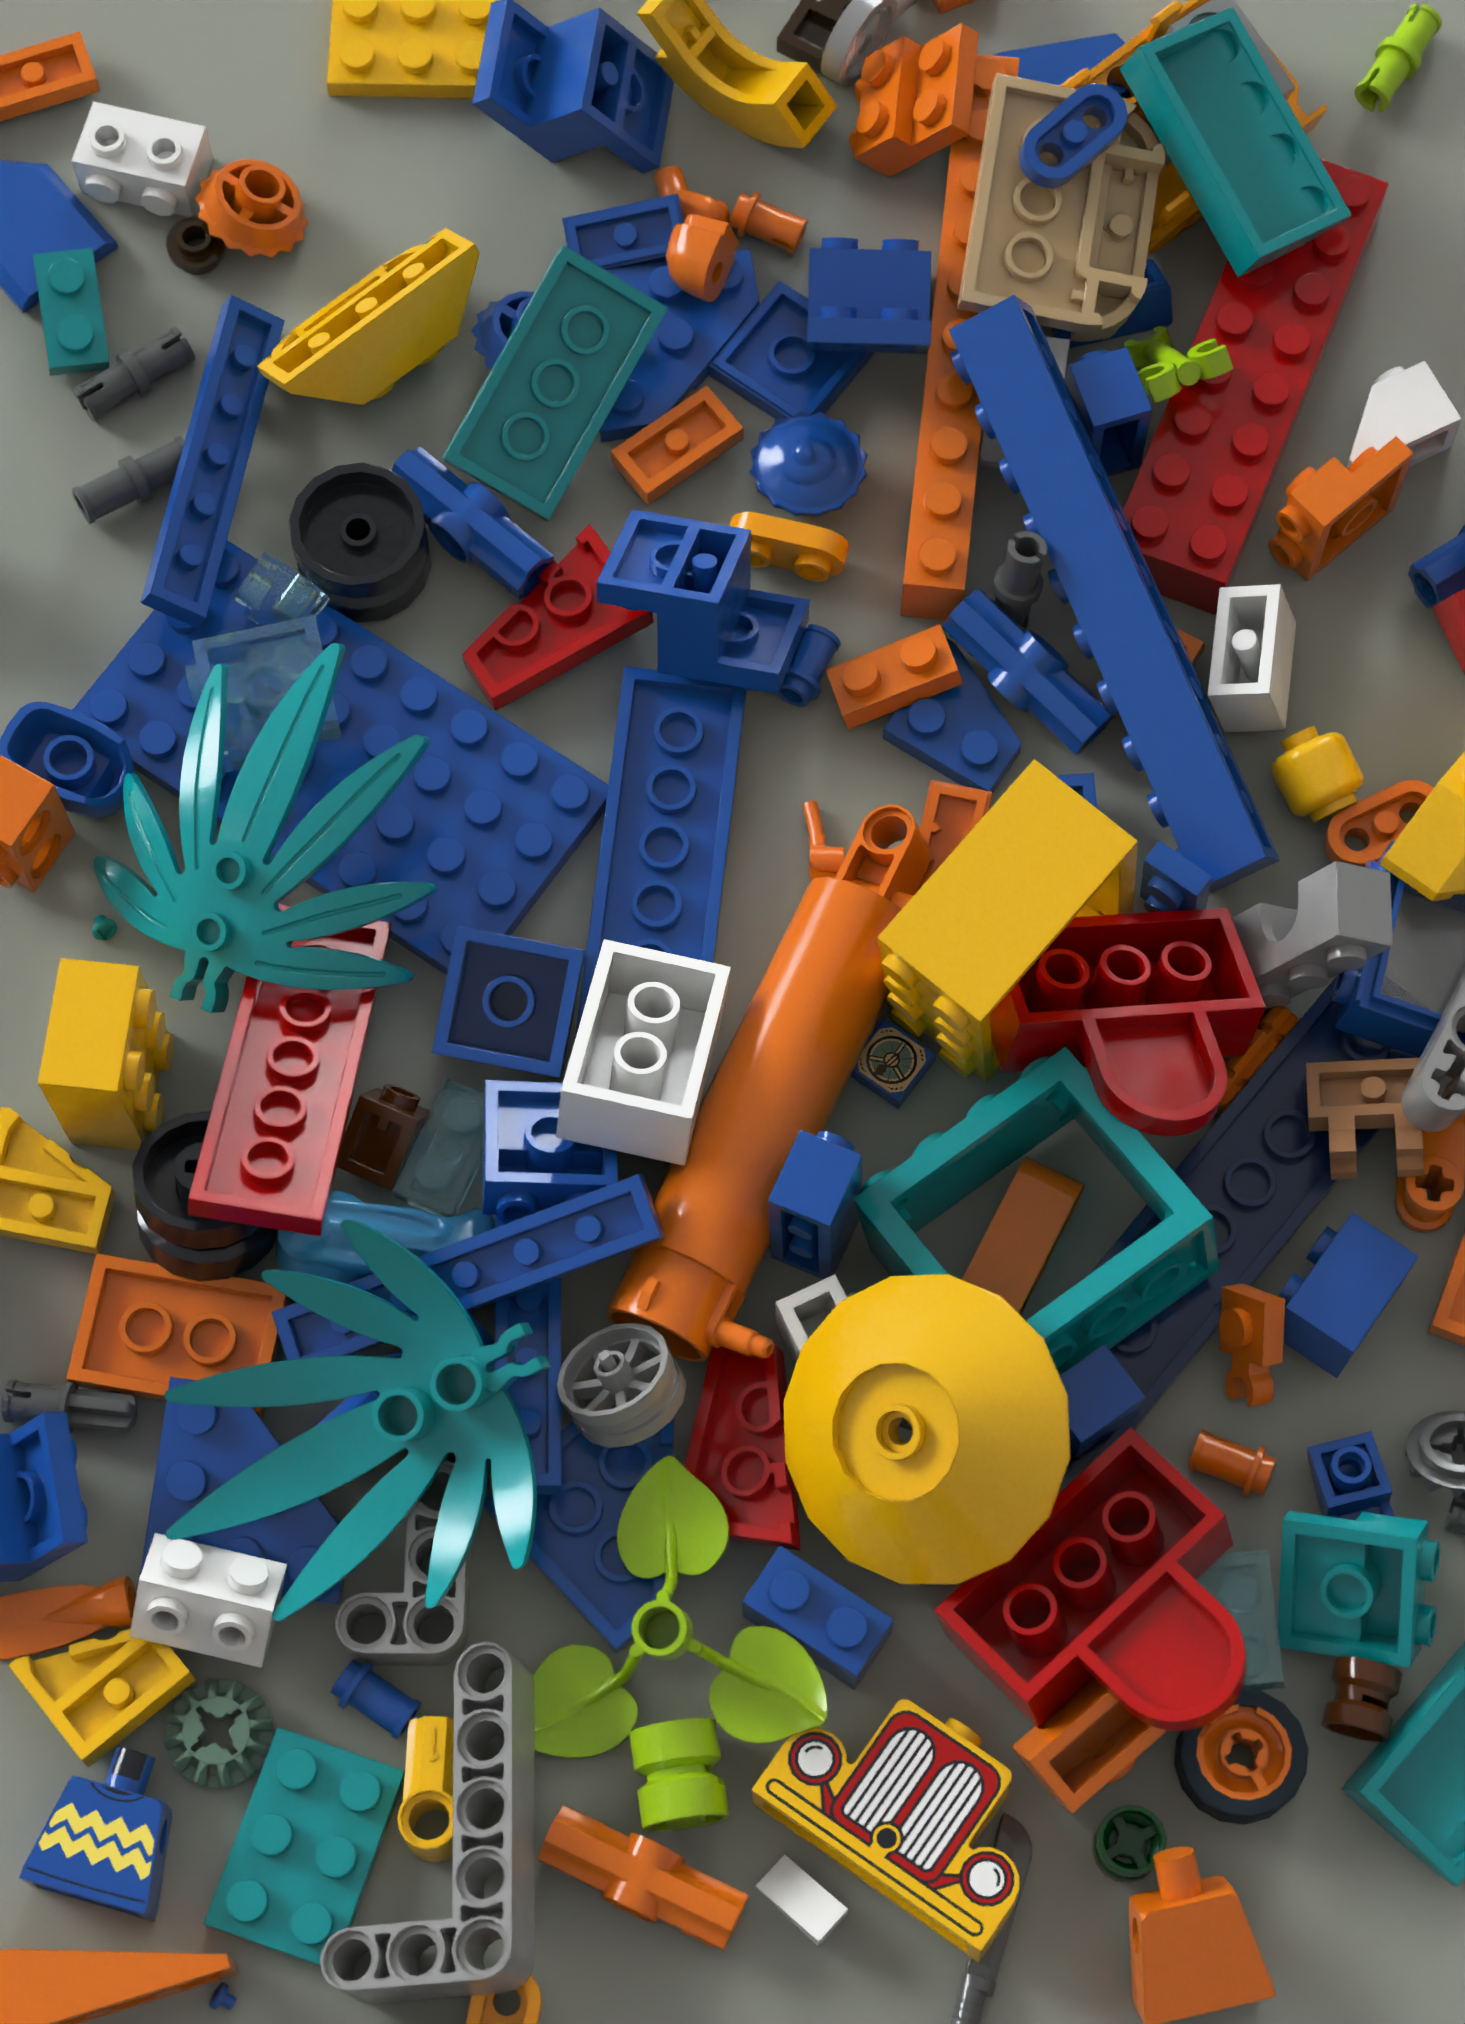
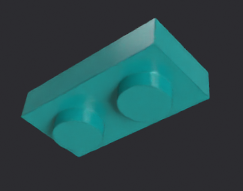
M93 248L33 254L50 376L106 370L110 367Z

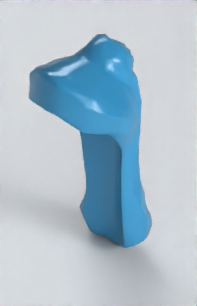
M339 1190L331 1191L321 1237L278 1230L276 1262L279 1270L320 1276L347 1284L374 1273L360 1257L343 1231L341 1222L345 1219H354L393 1239L417 1257L495 1228V1219L491 1215L482 1214V1209L477 1207L456 1216L439 1217L418 1209L364 1203L352 1194Z

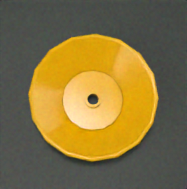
M949 1274L890 1276L840 1301L802 1345L783 1401L785 1463L807 1517L848 1561L899 1584H960L1011 1561L1050 1517L1070 1460L1068 1394L1044 1339L1002 1296ZM903 1419H906L913 1429L912 1438L908 1443L902 1441L898 1432L899 1425Z

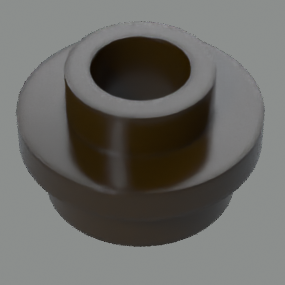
M198 216L188 217L177 222L170 229L166 238V248L172 263L193 275H203L213 271L219 265L226 251V245L223 240L210 236L208 224L199 219ZM205 239L204 242L198 246L187 245V243L192 240Z

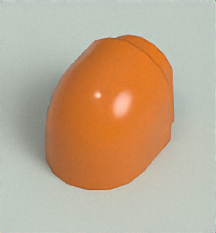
M689 214L686 216L683 224L674 226L668 242L666 260L669 275L681 290L709 303L715 301L720 295L735 261L734 255L739 246V242L730 224L696 214Z

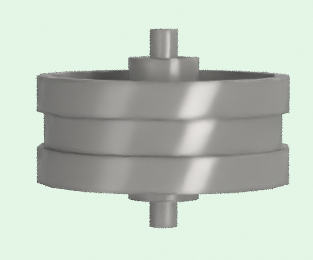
M631 1322L611 1325L589 1335L573 1348L560 1368L556 1385L560 1401L567 1412L572 1415L573 1422L580 1433L593 1444L614 1448L634 1445L654 1436L666 1426L683 1404L687 1383L683 1370L677 1359L672 1355L665 1338L651 1326ZM650 1359V1360H648V1361H646V1362H644V1363L641 1364L642 1360ZM586 1399H593V1400L583 1409L585 1400H586Z

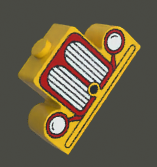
M901 1699L895 1704L853 1764L847 1762V1754L843 1744L834 1734L821 1728H813L795 1734L783 1744L751 1789L752 1802L756 1807L978 1963L1012 1914L1019 1893V1874L1014 1862L1005 1853L992 1847L972 1849L1007 1798L1012 1773L1008 1767L979 1748L982 1740L974 1731L953 1718H949L944 1724L912 1701Z

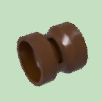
M1351 1656L1337 1657L1331 1677L1336 1685L1335 1696L1333 1700L1325 1705L1321 1725L1334 1733L1369 1742H1387L1393 1722L1388 1713L1390 1699L1399 1693L1402 1673L1392 1666L1369 1659Z

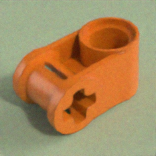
M1465 1111L1450 1127L1440 1132L1422 1130L1424 1176L1397 1177L1396 1213L1401 1222L1411 1230L1426 1233L1443 1228L1450 1220L1454 1206L1462 1197L1465 1173ZM1423 1188L1431 1189L1432 1199L1436 1201L1427 1200V1191Z

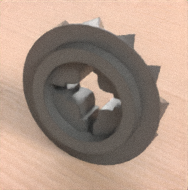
M1465 1411L1439 1412L1422 1419L1411 1429L1407 1437L1405 1456L1409 1459L1411 1476L1424 1477L1429 1492L1442 1487L1451 1489L1456 1500L1465 1490V1464L1453 1463L1452 1452L1456 1451L1457 1444H1463V1452H1465Z

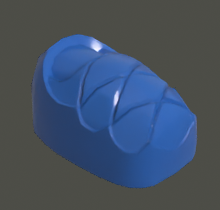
M32 702L18 710L0 738V756L2 755L54 784L66 811L85 817L102 819L116 815L124 806V777L127 773H135L132 758L125 739L103 723L52 703Z

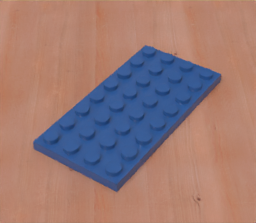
M227 540L206 619L195 628L154 609L73 708V711L103 723L125 739L134 769L179 798L184 752L198 701L214 666L217 664L227 665L225 743L217 824L221 826L238 774L257 736L274 709L301 674L330 644L339 643L345 645L346 650L314 754L290 814L271 854L275 857L283 843L310 810L334 787L362 765L414 735L428 737L430 739L429 746L385 803L336 855L305 882L322 894L375 883L431 882L435 884L437 891L433 895L380 921L391 922L390 938L447 975L456 925L512 935L605 812L608 784L339 611L330 608L311 593Z

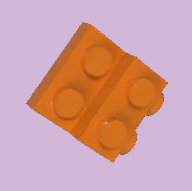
M960 23L922 46L904 35L865 58L861 78L856 81L854 87L856 99L860 104L859 114L856 120V128L849 134V144L855 159L889 178L969 135L979 38L978 32Z
M1395 436L1379 451L1374 447L1366 449L1354 460L1349 469L1334 456L1317 471L1313 467L1303 470L1287 487L1285 492L1288 496L1286 506L1276 514V520L1280 526L1279 531L1268 542L1269 550L1275 560L1288 570H1296L1308 582L1394 510L1414 452Z

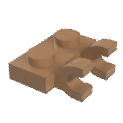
M1420 1058L1306 1063L1309 1131H1329L1331 1180L1358 1179L1355 1129L1395 1128L1397 1177L1424 1176L1422 1130L1418 1129L1407 1119L1401 1102L1404 1088Z

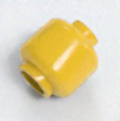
M1313 725L1280 742L1285 753L1274 760L1271 773L1293 815L1297 817L1309 815L1312 822L1316 823L1358 802L1355 792L1363 785L1364 777L1342 734L1329 732L1319 736Z

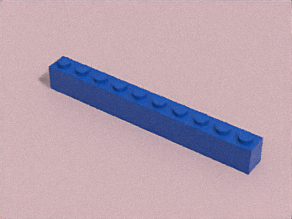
M1012 295L949 329L957 349L950 352L954 367L966 385L971 383L974 385L981 401L980 404L974 407L978 421L990 439L997 437L1005 455V458L999 461L1002 475L1013 493L1021 492L1030 513L1023 516L1027 531L1039 534L1047 544V552L1054 566L1053 569L1048 571L1050 583L1063 604L1070 602L1079 622L1072 627L1076 642L1088 660L1095 658L1104 678L1097 682L1100 696L1113 716L1118 713L1121 716L1129 734L1122 738L1123 747L1133 767L1138 772L1145 770L1154 791L1147 795L1149 806L1162 828L1170 827L1179 847L1174 851L1212 876L1209 891L1212 893L1280 861L1032 307L1017 296Z

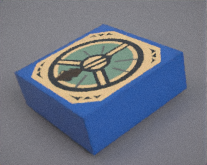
M883 1018L869 1037L851 1077L899 1109L934 1063L936 1053Z

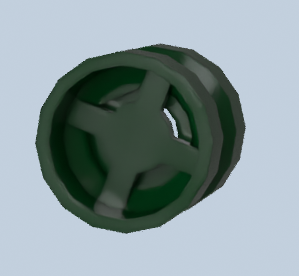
M1126 1805L1114 1809L1104 1818L1093 1838L1092 1853L1096 1865L1107 1877L1117 1882L1132 1883L1144 1879L1155 1869L1153 1856L1166 1849L1167 1835L1163 1823L1153 1812L1142 1806Z

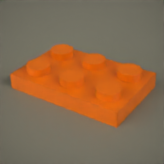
M96 1253L66 1379L67 1381L76 1382L79 1387L131 1394L136 1397L166 1402L164 1394L168 1391L170 1377L200 1380L236 1369L275 1362L280 1337L271 1312L288 1306L289 1297L267 1282L238 1277L196 1281L173 1275L156 1263ZM256 1407L255 1410L263 1418L265 1407Z

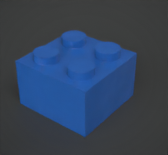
M456 925L432 1053L560 1078L563 1074L586 950Z

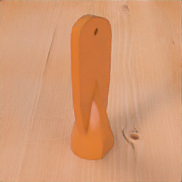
M129 1576L115 1578L100 1587L81 1584L52 1586L1 1596L0 1660H13L62 1648L91 1637L106 1627L124 1628L131 1626L136 1600V1590Z

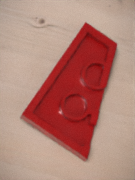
M591 524L576 537L577 545L559 563L553 560L539 575L540 583L519 604H510L462 653L465 668L495 711L654 623L652 612L628 610L621 606L597 602L596 582L611 552Z
M774 1344L772 1354L768 1358L763 1359L754 1355L747 1356L722 1346L720 1348L713 1347L708 1361L684 1467L707 1486L723 1505L728 1517L729 1541L777 1548L780 1545L785 1549L801 1551L796 1487L785 1463L783 1401L787 1392L784 1352Z

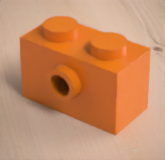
M1093 1677L1039 1729L1034 1726L1011 1748L1052 1799L1073 1814L1102 1787L1119 1780L1135 1765L1137 1757L1168 1730L1150 1726L1134 1717Z

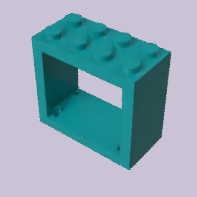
M1066 1047L1050 1058L1044 1056L1030 1063L1023 1070L1017 1082L998 1095L989 1094L978 1100L970 1108L965 1119L945 1133L936 1132L925 1138L916 1147L912 1157L892 1171L883 1170L873 1175L863 1185L860 1194L853 1198L869 1249L890 1276L948 1274L915 1233L1075 1119L1162 1222L1026 1320L1044 1339L1059 1376L1104 1343L1111 1349L1220 1269L1213 1216L1137 1129L1118 1120L1105 1108L1096 1094L1089 1073Z

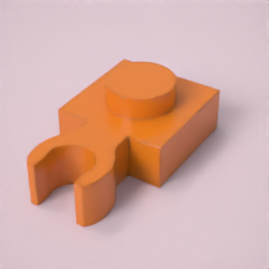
M1243 1283L1222 1287L1219 1350L1232 1355V1366L1225 1382L1228 1399L1247 1397V1407L1269 1404L1273 1399L1274 1385L1269 1366L1283 1363L1285 1299Z

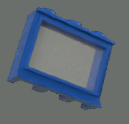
M1395 841L1390 842L1378 862L1368 860L1365 867L1389 872L1379 864ZM1389 872L1393 947L1368 959L1365 966L1346 970L1338 975L1332 993V1001L1340 1004L1335 1029L1420 1058L1465 970V894H1453L1451 899L1432 902ZM1457 1031V1036L1465 1045V1033Z

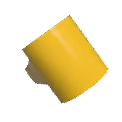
M423 1716L418 1719H409L403 1802L400 1805L397 1819L399 1830L411 1852L421 1860L434 1863L445 1861L453 1855L454 1719L441 1716ZM438 1810L449 1815L448 1828L438 1838L425 1840L415 1835L414 1828L416 1822L424 1813Z

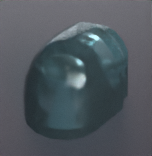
M265 552L262 553L242 583L235 598L237 603L245 607L244 616L273 631H292L309 624L330 600L320 588Z

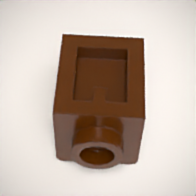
M385 1084L383 1090L375 1088L360 1094L344 1135L337 1167L391 1191L397 1188L421 1128L429 1125L433 1112L418 1105L421 1098L417 1094L392 1084Z

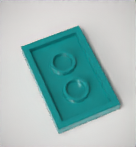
M277 1727L204 1925L321 1967V1953L328 1939L337 1931L352 1927L401 1793L405 1770Z

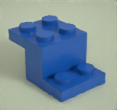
M498 0L491 3L472 105L551 163L604 145L643 174L660 168L674 81L655 60L654 57L657 52L600 7L547 27L514 0Z
M822 238V248H810L807 351L927 354L931 345V320L929 318L932 251H919V241L911 239H885L882 242L881 250L858 249V239Z
M633 509L596 582L598 603L621 606L628 610H643L657 613L659 673L681 676L690 680H704L743 687L751 691L779 693L809 621L810 611L809 599L750 589V529Z
M43 1412L13 1432L0 1434V1582L21 1581L88 1542L86 1533L88 1514L86 1506L80 1497L75 1467L77 1447L74 1439L70 1436L67 1412Z

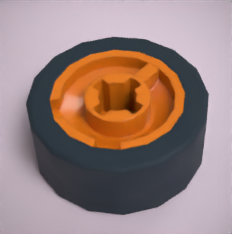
M1242 1688L1234 1704L1222 1716L1202 1727L1180 1731L1176 1738L1174 1766L1181 1789L1197 1809L1220 1822L1246 1825L1270 1818L1296 1795L1307 1773L1308 1745L1301 1723L1283 1702L1261 1690ZM1242 1744L1251 1750L1253 1762L1248 1769L1246 1766L1239 1765L1236 1762L1231 1765L1228 1764L1227 1757L1231 1753L1233 1745Z

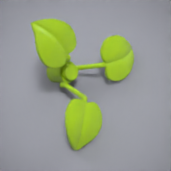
M665 1456L659 1460L636 1484L623 1508L617 1531L619 1554L628 1571L642 1579L656 1578L665 1574L664 1585L656 1594V1600L647 1602L636 1612L632 1621V1635L635 1644L630 1647V1654L618 1673L615 1674L613 1663L604 1652L588 1645L572 1644L561 1647L551 1653L539 1665L533 1675L535 1686L536 1751L556 1757L584 1758L604 1754L624 1742L629 1736V1732L633 1730L637 1723L639 1708L635 1698L622 1685L631 1679L641 1659L646 1654L658 1660L669 1661L677 1659L689 1651L723 1669L711 1683L709 1703L717 1723L728 1734L739 1740L756 1744L777 1742L795 1734L820 1727L828 1717L827 1694L821 1674L807 1651L790 1635L767 1626L747 1627L741 1630L734 1638L728 1658L693 1639L694 1627L690 1617L671 1602L678 1584V1573L687 1576H699L710 1571L726 1551L729 1541V1523L723 1505L707 1486L693 1476L673 1456Z

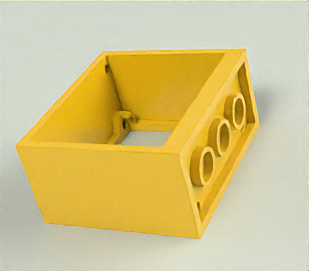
M1034 759L877 937L881 956L880 966L883 969L885 978L883 982L890 990L886 998L889 1004L894 1007L889 1012L890 1016L912 1036L918 1038L924 1032L942 1047L938 1055L956 1073L967 1078L973 1072L986 1083L1000 1067L991 1040L989 1016L1074 917L1133 914L1138 841Z

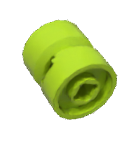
M678 1719L646 1725L629 1732L634 1771L647 1778V1783L637 1790L643 1831L665 1832L714 1824L730 1818L724 1780L712 1774L711 1770L721 1760L715 1719Z

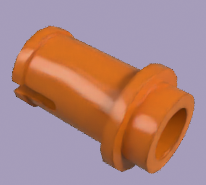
M757 192L752 197L742 193L734 206L729 220L730 226L738 230L737 236L744 239L749 234L794 255L804 237L808 219L798 217L761 201L762 195Z
M1202 1429L1195 1443L1187 1469L1191 1471L1196 1470L1244 1488L1243 1496L1249 1497L1251 1492L1264 1496L1277 1458L1265 1454L1267 1447L1260 1445L1258 1451Z

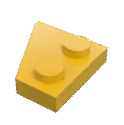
M1 1107L0 1236L91 1254H100L116 1196L112 1186L90 1169L82 1167L71 1158L67 1151L54 1141L42 1136L24 1122L21 1116L14 1110Z
M131 1629L120 1631L115 1637L108 1640L93 1638L68 1645V1652L34 1661L29 1656L17 1658L8 1666L78 1757L89 1768L196 1681L195 1677L170 1646L130 1637Z

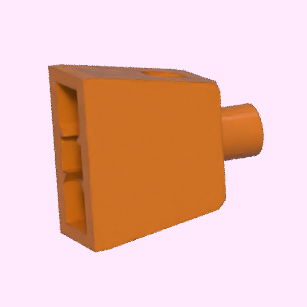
M1174 1847L1156 1853L1153 1859L1159 1889L1138 1893L1129 1898L1131 1993L1134 2008L1144 2024H1162L1276 1997L1273 1984L1240 1900L1224 1876H1211L1200 1879L1195 1850L1191 1847Z

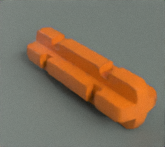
M1273 1007L1261 1021L1260 1029H1256L1244 1056H1232L1225 1064L1228 1076L1227 1087L1218 1107V1113L1222 1114L1299 1022L1300 1019L1286 1007Z

